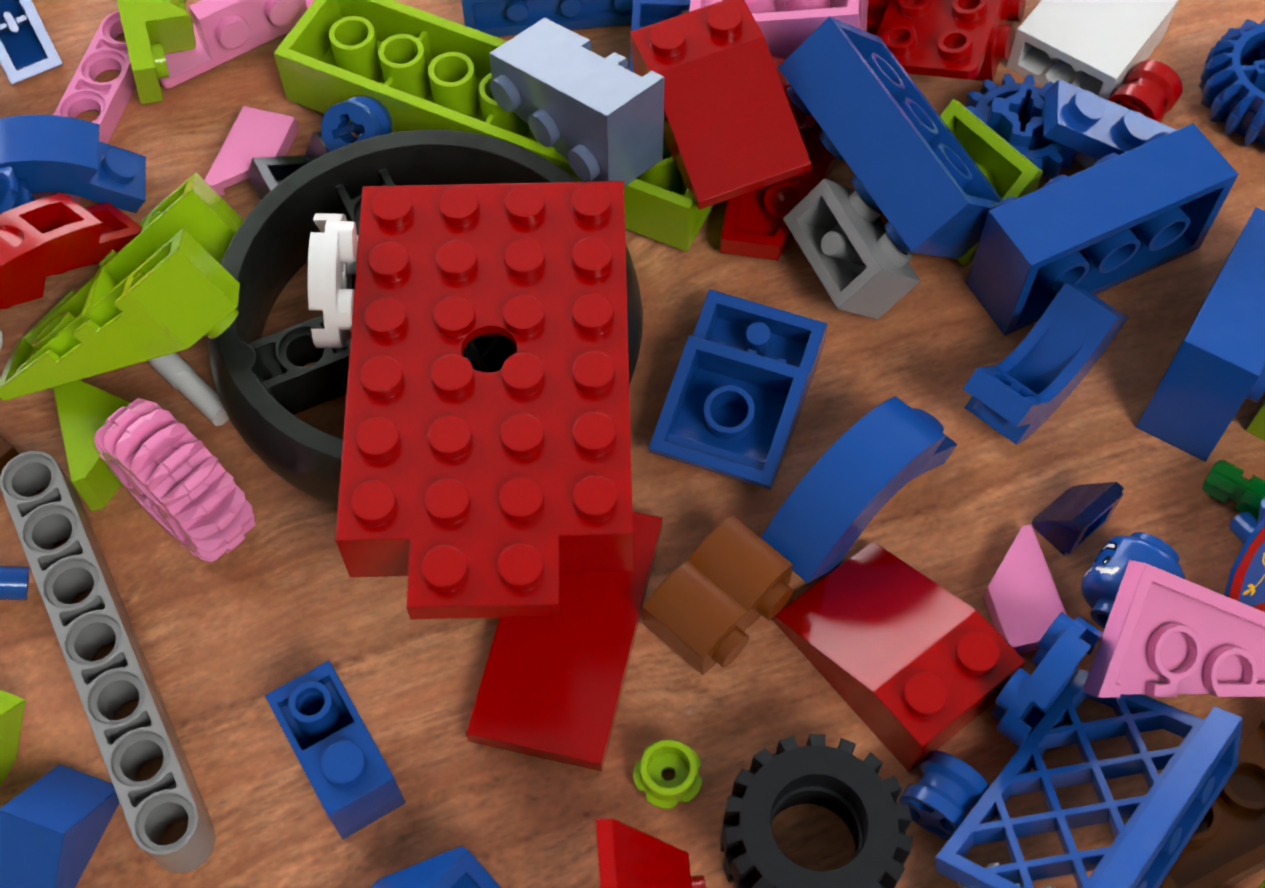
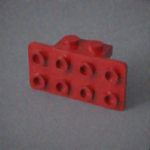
M890 0L876 36L883 40L908 74L980 81L989 79L993 82L1000 59L1008 60L1013 43L1012 24L1013 21L1021 22L1026 0Z

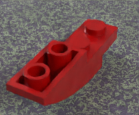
M64 193L34 200L1 213L0 309H7L17 304L42 298L45 278L47 276L59 275L69 270L99 263L112 249L118 253L141 233L142 227L109 202L83 208Z

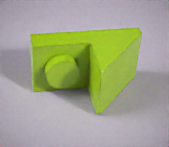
M116 0L140 103L142 105L163 101L159 78L170 77L165 54L192 50L197 46L192 18L188 12L166 0Z

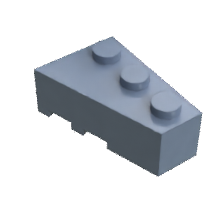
M545 17L489 53L492 73L490 89L496 102L506 112L510 113L513 111L525 121L533 135L542 145L546 147L552 146L565 157L574 173L582 181H624L625 187L663 160L664 76L650 71L642 77L626 69L629 66L626 57L613 52L604 58L590 51L592 45L589 39Z

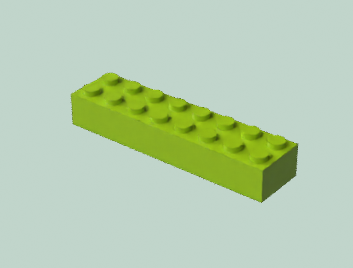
M314 0L273 53L286 99L325 114L331 106L358 95L370 96L379 100L387 108L392 119V133L414 130H454L495 137L519 145L544 157L565 170L578 182H584L574 173L565 157L552 146L546 147L542 145L533 135L525 121L515 112L509 113L503 110L494 99L490 89L492 73L489 53L507 42L506 40L395 0ZM664 139L663 160L624 187L625 229L688 252L714 206L698 209Z

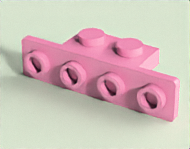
M201 0L190 5L189 9L194 20L193 29L197 46L192 50L165 54L170 77L159 78V82L165 89L172 88L290 32L314 0Z

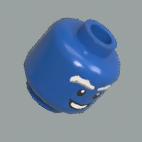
M1134 532L1130 536H1116L1103 545L1084 575L1081 584L1082 595L1087 604L1092 608L1091 617L1099 626L1105 629L1129 560L1147 563L1185 579L1183 570L1178 564L1179 557L1170 545L1153 535L1143 532Z

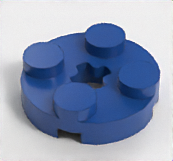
M1061 612L1037 645L1039 650L1031 661L1037 668L1032 675L1019 668L995 701L997 706L991 714V717L999 722L996 731L1020 748L1030 731H1033L1070 681L1078 673L1077 665L1086 653L1090 656L1100 641L1103 632L1079 616L1073 620Z

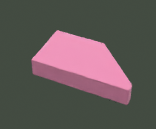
M243 106L204 181L219 196L225 195V188L248 179L247 174L252 158L286 156L299 131L295 117Z
M1032 524L1021 527L983 595L995 630L1018 654L1038 650L1037 645L1053 621L1061 612L1066 614Z

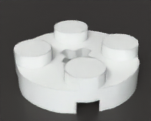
M316 213L313 221L321 232H310L308 249L309 310H323L325 329H311L312 339L316 348H345L347 340L351 339L354 305L352 274H356L359 235L356 232L355 222L347 221L345 214Z

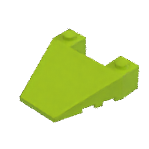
M195 172L138 223L142 227L140 234L118 253L112 249L97 263L101 268L96 271L93 278L78 291L74 292L71 289L15 343L0 377V398L3 401H7L187 350L205 334L210 339L221 335L235 321L239 314L236 308L238 307L240 283L220 264V261L231 239L244 220Z

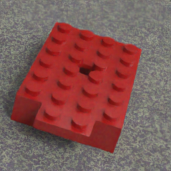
M624 181L362 187L335 541L349 577L408 576L406 608L410 620L560 616V573L633 571ZM505 336L515 344L517 352L505 360L502 370L485 373L474 370L470 361L463 356L467 344L476 337Z

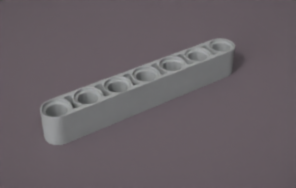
M42 451L21 453L11 459L3 468L0 476V488L132 836L138 846L167 871L185 873L195 870L206 862L213 851L216 839L214 826L80 496L51 455ZM43 488H46L45 491H43L39 495L34 496L38 491H40ZM70 537L65 544L59 548L52 549L57 542ZM92 589L87 598L79 603L72 604L77 595ZM115 643L109 655L103 659L92 661L93 656L100 648ZM131 700H139L138 706L132 714L126 718L114 720L115 713L120 706ZM164 758L162 767L155 776L142 782L136 781L138 772L145 763L152 759ZM178 819H189L187 831L181 839L170 845H161L162 833L169 824Z

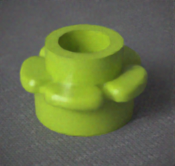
M656 741L645 748L642 759L638 760L634 765L633 779L635 786L639 791H644L648 803L657 808L672 809L676 807L678 802L688 803L698 795L702 786V777L698 774V770L701 768V761L692 748L679 741ZM665 769L674 771L675 777L672 780H665L661 774Z

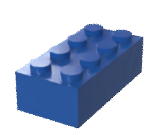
M828 17L778 67L791 85L786 90L789 98L797 108L807 115H812L822 128V131L818 134L820 141L833 156L839 160L844 159L855 174L851 179L854 188L865 201L880 208L889 221L885 225L886 232L899 248L908 253L911 251L912 253L959 259L979 242L989 210L1003 199L883 40L869 32Z
M1194 123L1169 134L1167 132L1157 133L1139 147L1120 155L1117 153L1108 154L1090 168L1069 177L1067 175H1059L1047 182L1041 189L1020 198L1008 197L998 202L989 210L986 216L966 284L1004 336L1037 322L1065 282L1076 283L1092 294L1097 295L1199 249L1239 174Z

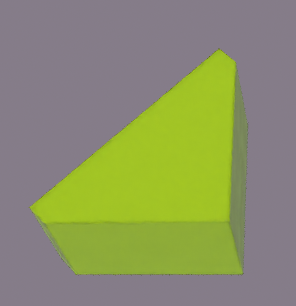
M81 380L53 387L71 483L91 512L103 509L119 489L121 482L108 469V464L100 457L99 451L95 447V432L105 425L106 419L121 406H128L130 402Z

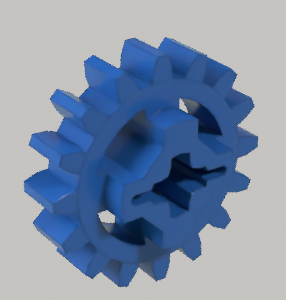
M1004 74L1001 86H997L994 82L987 79L983 81L980 93L970 91L965 107L1041 169L1046 177L1049 179L1057 177L1061 166L1071 167L1078 151L1044 137L1045 92L1054 84L1050 81L1040 88L1034 86L1035 80L1033 75H1027L1023 84L1015 83L1010 74Z

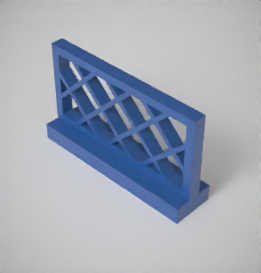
M1080 669L936 855V871L968 888H1034L1032 881L1073 874L1078 888H1159L1238 766L1243 717L1214 706L1204 720L1143 694L1121 695L1117 698H1098L1082 692L1089 672ZM1088 697L1112 707L1117 717L1081 723L1076 710L1083 700ZM1164 729L1183 737L1184 740L1178 747L1148 752L1140 733ZM1126 735L1134 753L1133 755L1097 761L1090 741ZM1073 744L1077 745L1084 763L1046 769L1042 759V754L1046 749ZM1143 773L1149 787L1146 795L1120 800L1113 799L1106 782L1107 779ZM1092 782L1100 803L1068 809L1061 808L1054 790L1055 788ZM1042 791L1049 812L1016 818L1009 817L1005 803L1011 796ZM1129 819L1124 825L1123 820ZM1109 823L1115 837L1111 846L1078 852L1070 829ZM1057 831L1065 854L1028 861L1024 860L1017 838ZM1005 840L1012 863L984 868L966 859L965 856L975 845ZM1093 871L1090 877L1088 878L1086 872Z

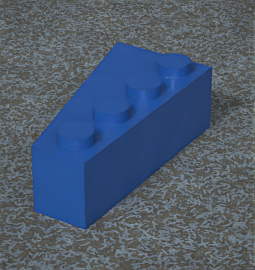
M1255 207L1136 426V428L1205 462L1245 398L1258 403L1265 392V211Z

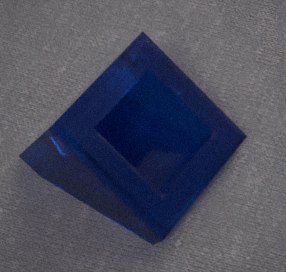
M1118 482L1073 486L1033 518L1031 524L1061 554H1070L1109 520L1123 496L1122 491L1124 488Z

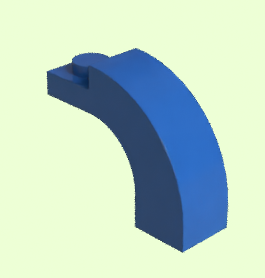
M34 114L0 118V167H12L16 178L27 180L28 188L32 194L43 192L72 194L99 203L109 202L116 208L132 213H137L145 202L146 156L99 141V124L56 115Z
M1065 282L1032 330L1010 355L995 366L976 368L963 387V390L972 395L964 408L1016 445L1032 435L1071 394L1129 317L1080 285Z
M897 396L888 399L857 421L821 456L787 497L760 538L793 564L792 570L805 582L810 583L837 568L879 510L912 479L944 464L957 444L943 433L944 428L942 424L931 414L921 409H912Z

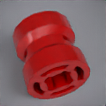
M1155 60L1140 61L1128 73L1123 85L1117 88L1108 100L1161 123L1164 114L1170 111L1180 99L1183 92L1182 82L1178 74L1170 66Z

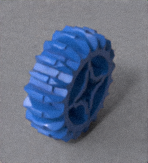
M1246 19L1241 27L1229 28L1227 33L1217 41L1215 47L1211 48L1200 75L1201 82L1199 87L1203 90L1201 104L1211 108L1210 121L1225 122V135L1238 133L1244 137L1245 147L1254 141L1263 144L1265 148V19L1259 24Z

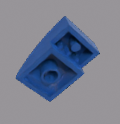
M709 289L693 336L688 335L648 448L649 453L771 490L812 381L825 342L827 323Z

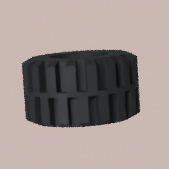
M809 734L807 744L804 747H798L794 736L781 739L778 742L776 753L773 755L766 748H763L752 757L749 771L741 769L734 781L731 797L728 796L721 832V851L725 854L723 868L728 882L735 880L738 888H894L905 870L903 865L911 853L913 836L906 835V830L912 821L909 804L898 805L897 799L902 791L900 784L894 775L882 780L878 773L883 762L871 752L862 761L852 755L856 743L841 738L837 749L825 746V734ZM814 804L825 807L837 814L850 829L855 843V856L849 864L832 871H813L800 867L789 860L777 846L771 831L773 819L780 812L794 805Z

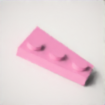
M1129 560L1082 692L1098 698H1117L1121 695L1146 694L1152 697H1177L1178 694H1210L1217 697H1265V612L1147 563Z

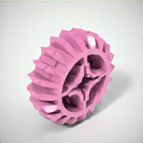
M137 398L128 406H121L106 419L105 425L95 432V447L99 451L100 457L108 464V469L118 478L121 485L145 509L150 517L167 534H170L181 547H186L193 556H197L204 561H216L224 553L228 554L246 539L245 535L256 525L252 505L246 500L245 493L233 481V476L222 467L218 458L208 451L202 441L198 440L184 423H179L168 410H163L157 403Z

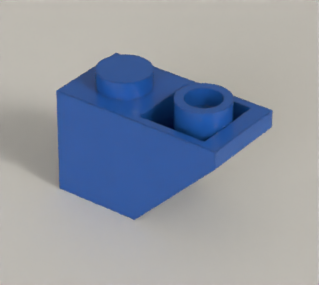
M329 660L265 695L323 808L342 839L349 837L406 803L394 776Z

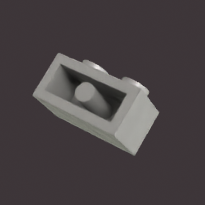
M824 178L783 220L837 309L878 320L921 282L909 264L912 254L911 252L903 251L889 237L885 225L880 219L883 212L877 205L869 204L856 190Z

